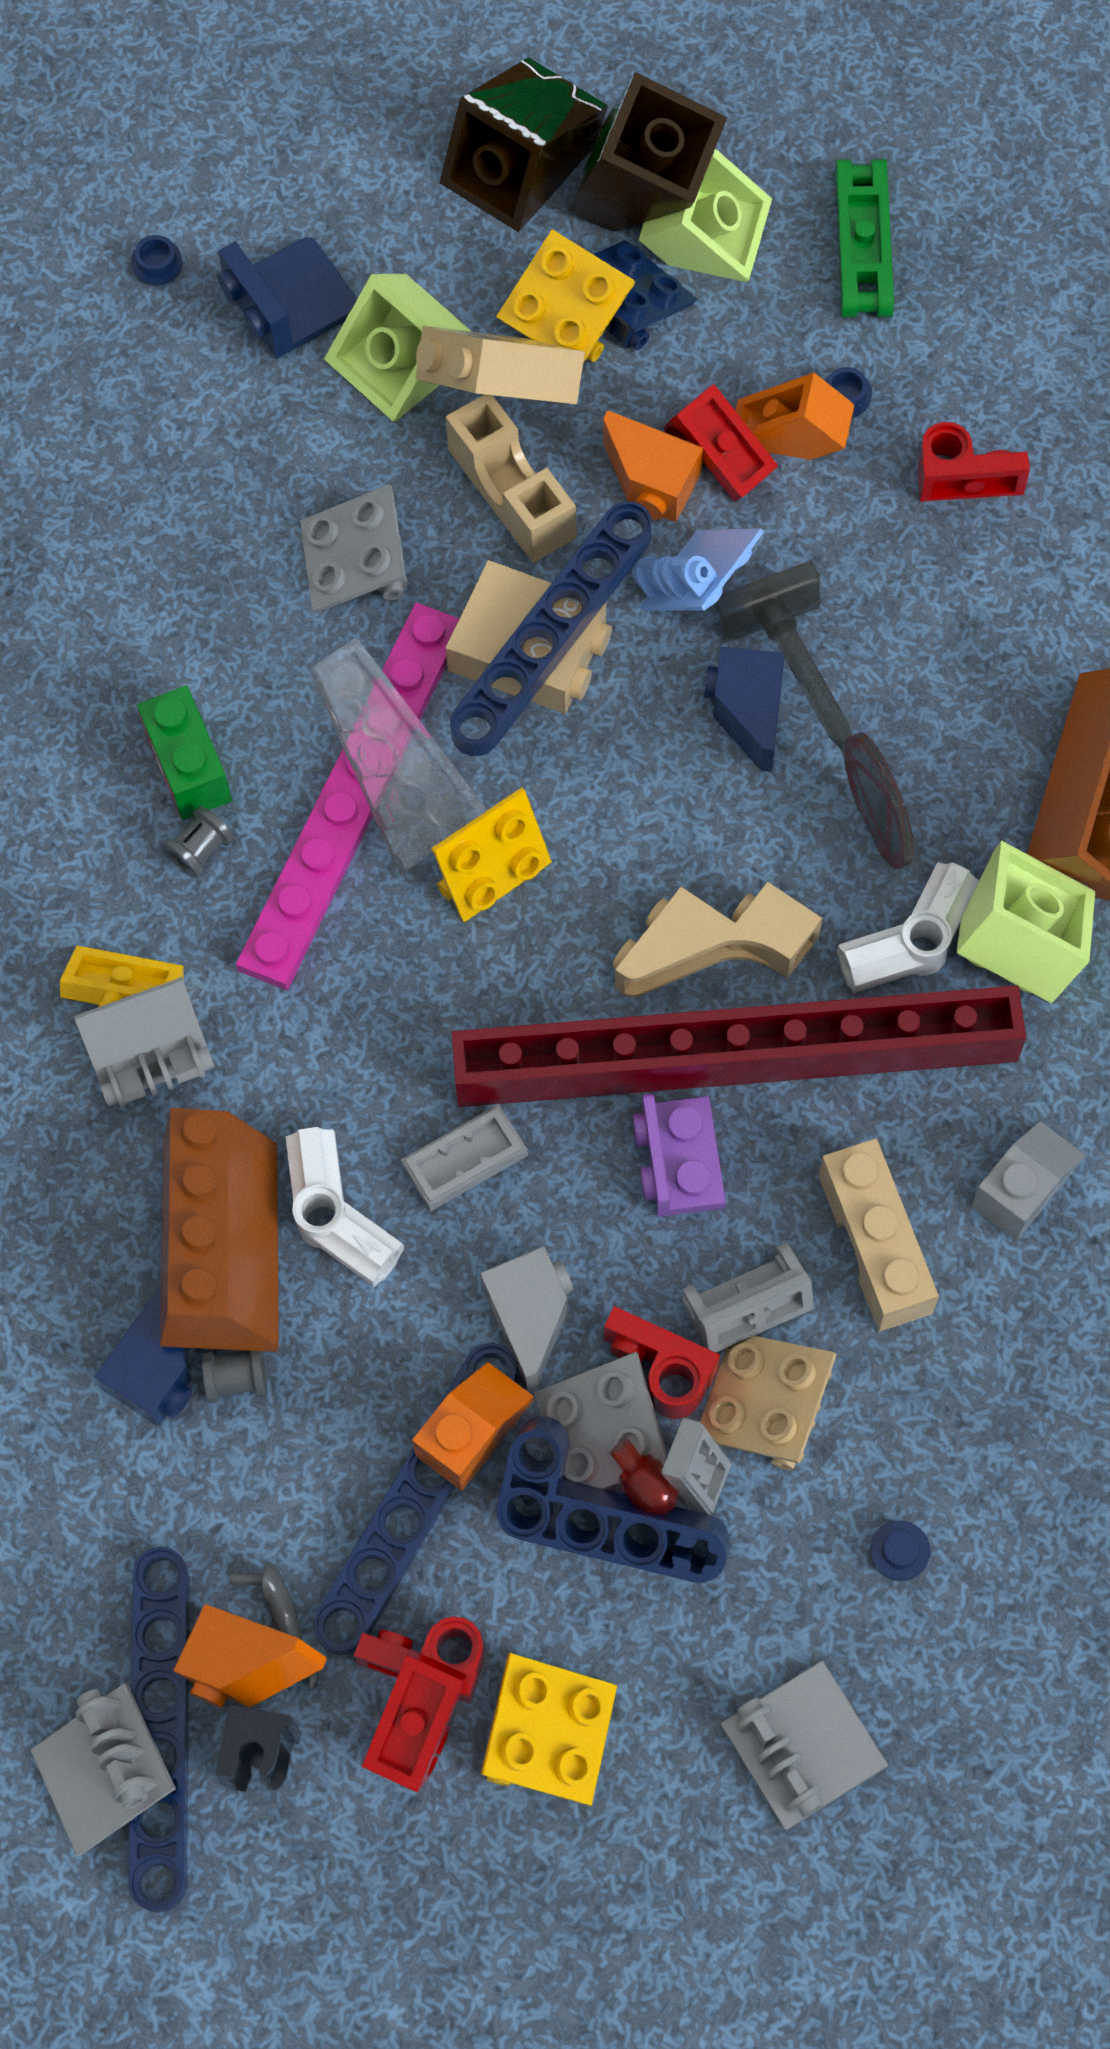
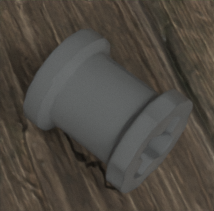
M200 805L192 812L194 819L174 840L166 839L161 845L166 856L192 878H198L203 872L201 865L221 844L228 846L234 840V836L226 824L209 809Z
M212 1350L202 1351L203 1380L208 1403L218 1402L219 1396L243 1392H255L258 1397L267 1396L263 1351H246L224 1355H214Z

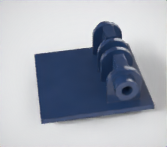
M627 240L593 254L635 280L632 289L605 329L607 330L612 326L610 334L618 339L625 348L632 346L636 350H640L650 338V334L645 331L646 327L691 306L698 300L675 277L664 272L648 259L641 249L631 245Z

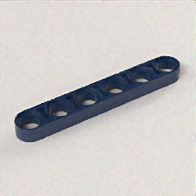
M621 502L615 504L606 512L454 709L450 717L451 739L454 746L461 753L469 756H481L489 753L497 746L648 548L651 541L652 518L648 510L641 504ZM631 519L637 521L643 530L635 538L624 539L614 533L613 527L619 521ZM602 558L607 560L613 569L605 577L593 578L584 572L583 566L591 559ZM564 597L577 599L583 606L581 612L571 618L558 616L552 607L555 602ZM542 637L551 643L552 649L546 656L533 658L523 652L522 646L530 638ZM511 677L516 679L522 688L514 697L501 698L492 692L491 686L499 678ZM472 717L486 720L491 727L489 732L479 739L467 738L459 729L464 721Z
M495 1343L482 1344L474 1348L467 1356L440 1404L452 1390L474 1373L477 1364L486 1358L494 1357L504 1362L508 1369L507 1376L516 1382L517 1368L512 1353L504 1346ZM414 1448L317 1611L314 1619V1631L320 1644L330 1653L349 1655L356 1651L362 1633L370 1635L456 1487L448 1480L437 1487H426L418 1482L415 1472L421 1460L416 1457ZM406 1507L417 1513L420 1524L412 1536L399 1539L388 1533L386 1520L392 1511ZM368 1559L381 1560L389 1568L388 1581L377 1590L369 1591L363 1589L356 1582L355 1574L357 1568ZM346 1610L352 1612L359 1620L357 1634L353 1639L345 1643H337L330 1640L325 1634L327 1619L337 1611Z
M166 1547L149 1549L135 1563L132 1601L131 1692L154 1742L167 1741L171 1743L176 1749L177 1755L174 1766L168 1771L176 1789L157 1802L167 1803L174 1809L176 1822L172 1831L160 1838L148 1836L142 1825L145 1811L129 1821L128 1884L130 1894L137 1904L150 1912L156 1913L170 1911L181 1902L187 1888L189 1681L173 1670L189 1638L190 1576L188 1566L179 1553ZM161 1560L174 1563L178 1569V1578L172 1588L164 1592H155L147 1587L145 1580L146 1572L152 1564ZM158 1620L171 1621L176 1625L178 1632L177 1640L173 1647L164 1652H154L148 1649L144 1639L148 1627ZM158 1680L170 1681L177 1690L175 1704L171 1709L163 1713L149 1711L144 1703L146 1689L150 1684ZM154 1866H167L175 1876L173 1892L162 1901L148 1900L142 1892L141 1883L143 1876Z

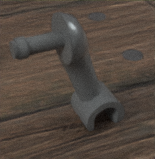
M265 1562L263 1573L230 1572V1584L233 1586H239L240 1584L262 1585L263 1598L268 1603L276 1629L303 1641L294 1604L283 1577L274 1564ZM319 1671L310 1676L309 1688L311 1691L318 1685Z

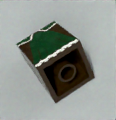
M527 57L460 98L439 183L519 233L591 152L599 129L604 122L608 105Z
M635 72L599 129L567 211L601 228L615 232L691 208L701 187L727 117Z

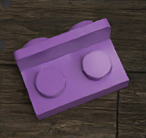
M654 1093L642 1095V1113L632 1114L636 1147L647 1146L650 1166L640 1167L644 1201L655 1200L657 1217L725 1209L726 1201L709 1096L655 1103Z

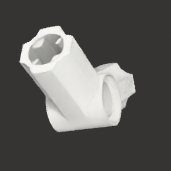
M937 862L912 914L904 924L839 944L837 954L841 971L847 986L851 988L852 992H860L913 974L925 976L939 971L945 963L948 950L960 928L961 917L979 880L970 873V870L955 863L943 864ZM915 938H927L933 941L937 948L931 951L919 950L911 941Z
M314 1127L300 1129L296 1133L286 1136L293 1195L292 1212L300 1237L307 1244L315 1248H321L375 1287L379 1282L385 1280L396 1266L404 1250L403 1243L344 1202L334 1130ZM325 1207L335 1212L333 1219L328 1224L313 1226L306 1222L309 1213L314 1209Z

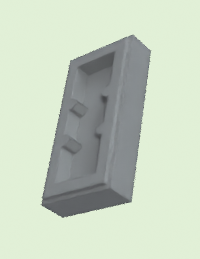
M497 1104L402 1158L401 1164L431 1212L528 1156V1149L500 1105Z
M683 1417L661 1473L690 1509L710 1515L713 1513L731 1468V1462L702 1423Z

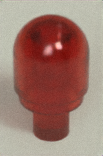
M625 1439L615 1445L610 1454L623 1470L618 1480L622 1484L621 1489L637 1509L650 1514L665 1515L670 1512L678 1500V1490L671 1486L661 1472L664 1466L659 1459H655L652 1454L641 1456L629 1439Z

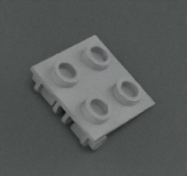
M390 484L300 520L312 612L331 608L374 590L383 593V598L386 600H397L403 597V590L407 587L408 582L404 569V555L401 549L402 542L399 535L393 488Z
M182 977L74 1016L108 1107L119 1103L120 1108L126 1106L125 1103L146 1096L145 1088L149 1087L152 1095L155 1096L158 1095L156 1084L166 1081L168 1089L171 1090L174 1089L171 1079L176 1077L178 1083H182L198 1076L204 1078L206 1077L204 1071L215 1068Z
M637 1352L534 1392L540 1415L559 1421L568 1433L569 1452L563 1474L564 1480L607 1489L638 1476H642V1480H651L663 1476L661 1472L667 1459V1452ZM549 1444V1448H550L551 1455H552V1458H553V1457H554V1451H553V1449H552V1446Z
M823 1660L761 1699L756 1697L737 1709V1714L720 1723L785 1831L889 1766Z
M123 1683L104 1697L96 1689L82 1694L77 1699L79 1709L76 1711V1718L31 1749L77 1856L83 1855L176 1789L127 1683Z

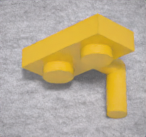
M77 945L60 979V997L99 1005L98 1007L180 977H182L184 982V966Z

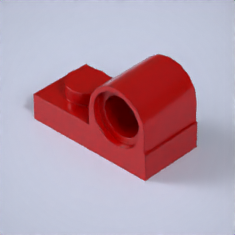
M715 384L705 389L664 426V433L703 448L702 461L734 502L744 497L778 467V464Z
M954 422L936 423L927 429L922 439L918 461L920 502L1024 495L1030 473L1028 451L1011 453L1007 450H994L986 454L974 455L971 437L964 427ZM936 455H947L952 457V459H941Z
M615 1306L604 1325V1341L612 1344L610 1351L615 1356L622 1358L637 1352L641 1363L643 1359L653 1363L648 1377V1390L655 1411L663 1417L671 1419L685 1418L695 1412L719 1369L720 1354ZM678 1375L687 1379L692 1389L683 1397L675 1398L664 1393L659 1384L668 1376Z
M455 1616L444 1618L432 1626L424 1642L421 1654L467 1674L458 1700L471 1705L485 1656L481 1633L474 1623L465 1618ZM382 1629L379 1631L377 1638L362 1633L354 1653V1658L360 1666L397 1678L405 1657L411 1651L414 1642L400 1634ZM458 1636L467 1639L472 1645V1652L464 1662L448 1664L440 1658L439 1649L448 1638Z
M411 1650L405 1657L362 1767L414 1792H418L430 1777L438 1758L434 1756L435 1753L440 1755L450 1731V1726L447 1725L467 1674Z

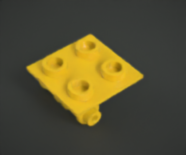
M552 229L496 317L531 340L585 351L584 361L587 358L595 362L604 349V344L598 340L632 289L635 280Z
M522 787L431 848L443 875V879L436 883L437 887L447 901L453 899L463 922H466L480 911L490 908L496 900L524 881L534 878L540 870L552 863L527 794Z
M508 1653L481 1775L487 1776L486 1781L503 1786L515 1784L592 1806L617 1685Z

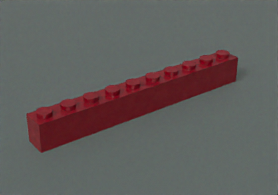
M1019 985L451 1031L458 1107L1018 1062L1026 1041Z

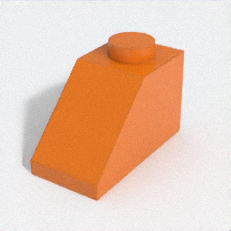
M813 372L738 399L735 411L767 452L812 460L845 449L854 404Z
M607 410L603 418V445L627 501L641 504L648 510L652 520H660L663 517L676 523L702 473L703 448Z
M487 1362L446 1396L412 1439L416 1457L459 1490L463 1491L534 1401V1396Z
M204 1604L173 1671L194 1684L190 1691L191 1695L208 1704L223 1708L228 1699L250 1708L322 1670L327 1657L297 1637Z

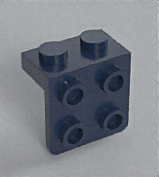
M302 238L252 265L236 241L218 250L222 272L217 275V279L222 291L230 302L236 301L243 311L244 319L252 334L257 339H263L276 359L344 323L358 299L313 238Z

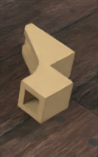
M769 882L765 884L756 897L751 893L744 897L736 908L732 920L683 887H680L670 901L662 898L654 906L645 923L648 929L637 942L632 939L628 940L618 952L613 962V967L616 968L615 989L627 997H639L716 963L734 959L760 963L788 979L819 939L822 917Z

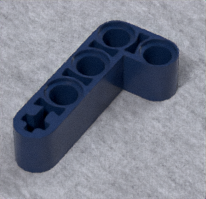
M546 1416L529 1419L521 1427L509 1450L497 1505L498 1522L500 1527L509 1536L518 1540L690 1582L705 1583L715 1579L722 1572L730 1548V1535L727 1527L718 1518L705 1513L564 1480L563 1474L569 1452V1436L566 1428L559 1421ZM530 1438L546 1440L552 1446L554 1457L546 1461L533 1458L527 1452L525 1441ZM519 1495H529L535 1498L540 1504L542 1513L534 1517L520 1514L514 1506L513 1498ZM577 1509H587L593 1512L598 1517L600 1527L592 1531L578 1528L571 1519V1512ZM636 1523H645L656 1531L659 1539L649 1545L637 1543L630 1536L628 1528ZM672 1531L679 1532L674 1552L666 1550ZM697 1539L708 1541L706 1557L695 1555Z

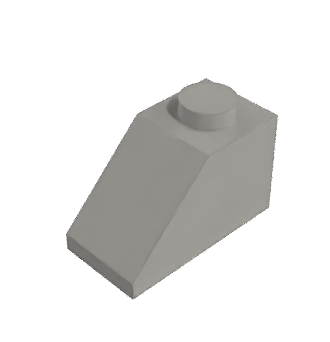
M1039 1121L1010 1147L979 1185L971 1207L1017 1241L1086 1155Z
M545 1247L480 1273L482 1289L506 1344L516 1361L517 1369L527 1391L539 1385L568 1314V1299L566 1295L574 1292L563 1262L558 1260L552 1263Z

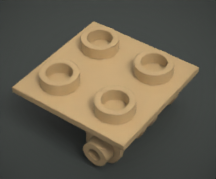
M758 1336L750 1337L726 1348L700 1423L704 1425L718 1445L773 1457L771 1461L773 1465L792 1471L795 1464H800L805 1456L803 1452L810 1431L814 1429L815 1417L820 1411V1402L827 1381L831 1379V1370L837 1354L831 1351Z

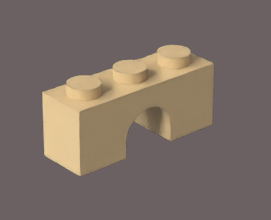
M484 394L445 416L449 452L532 563L537 562L577 538L576 505L548 468L538 473L533 471L521 449L518 428L493 395Z
M877 1138L823 1155L819 1179L837 1226H844L851 1239L859 1266L858 1280L878 1332L932 1315L939 1295Z

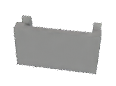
M787 1242L776 1247L779 1255L775 1256L774 1261L700 1294H698L693 1285L682 1289L685 1296L681 1298L682 1304L705 1348L717 1353L814 1309L811 1279L802 1268Z

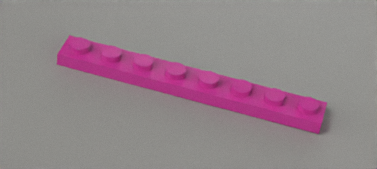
M415 602L236 962L237 971L288 991L447 666L446 646L459 618Z

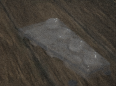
M357 637L312 668L310 671L312 679L401 876L432 854V847L486 812L487 809Z

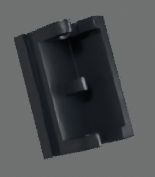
M229 1705L216 1770V1776L229 1790L246 1792L253 1777L252 1766L260 1770V1774L263 1777H267L275 1768V1773L271 1778L273 1790H278L284 1784L288 1774L293 1743L299 1744L301 1738V1731L291 1715Z

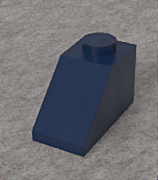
M720 646L718 667H707L704 698L714 699V719L761 771L772 772L785 653Z
M161 1285L94 1376L103 1391L158 1427L166 1415L172 1419L175 1418L186 1406L192 1394V1389L188 1387L192 1380L187 1348L160 1347Z

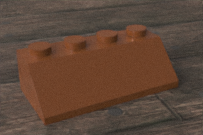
M1110 668L1079 674L1027 852L1031 857L1095 891L1096 898L1110 901Z
M170 1108L163 1139L160 1347L277 1352L279 1347L277 1143L228 1111Z

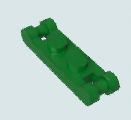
M836 159L835 190L841 318L857 317L858 312H876L877 317H893L894 288L887 160L871 159L870 164H852L851 159ZM853 185H870V186H853ZM857 283H876V292H858Z

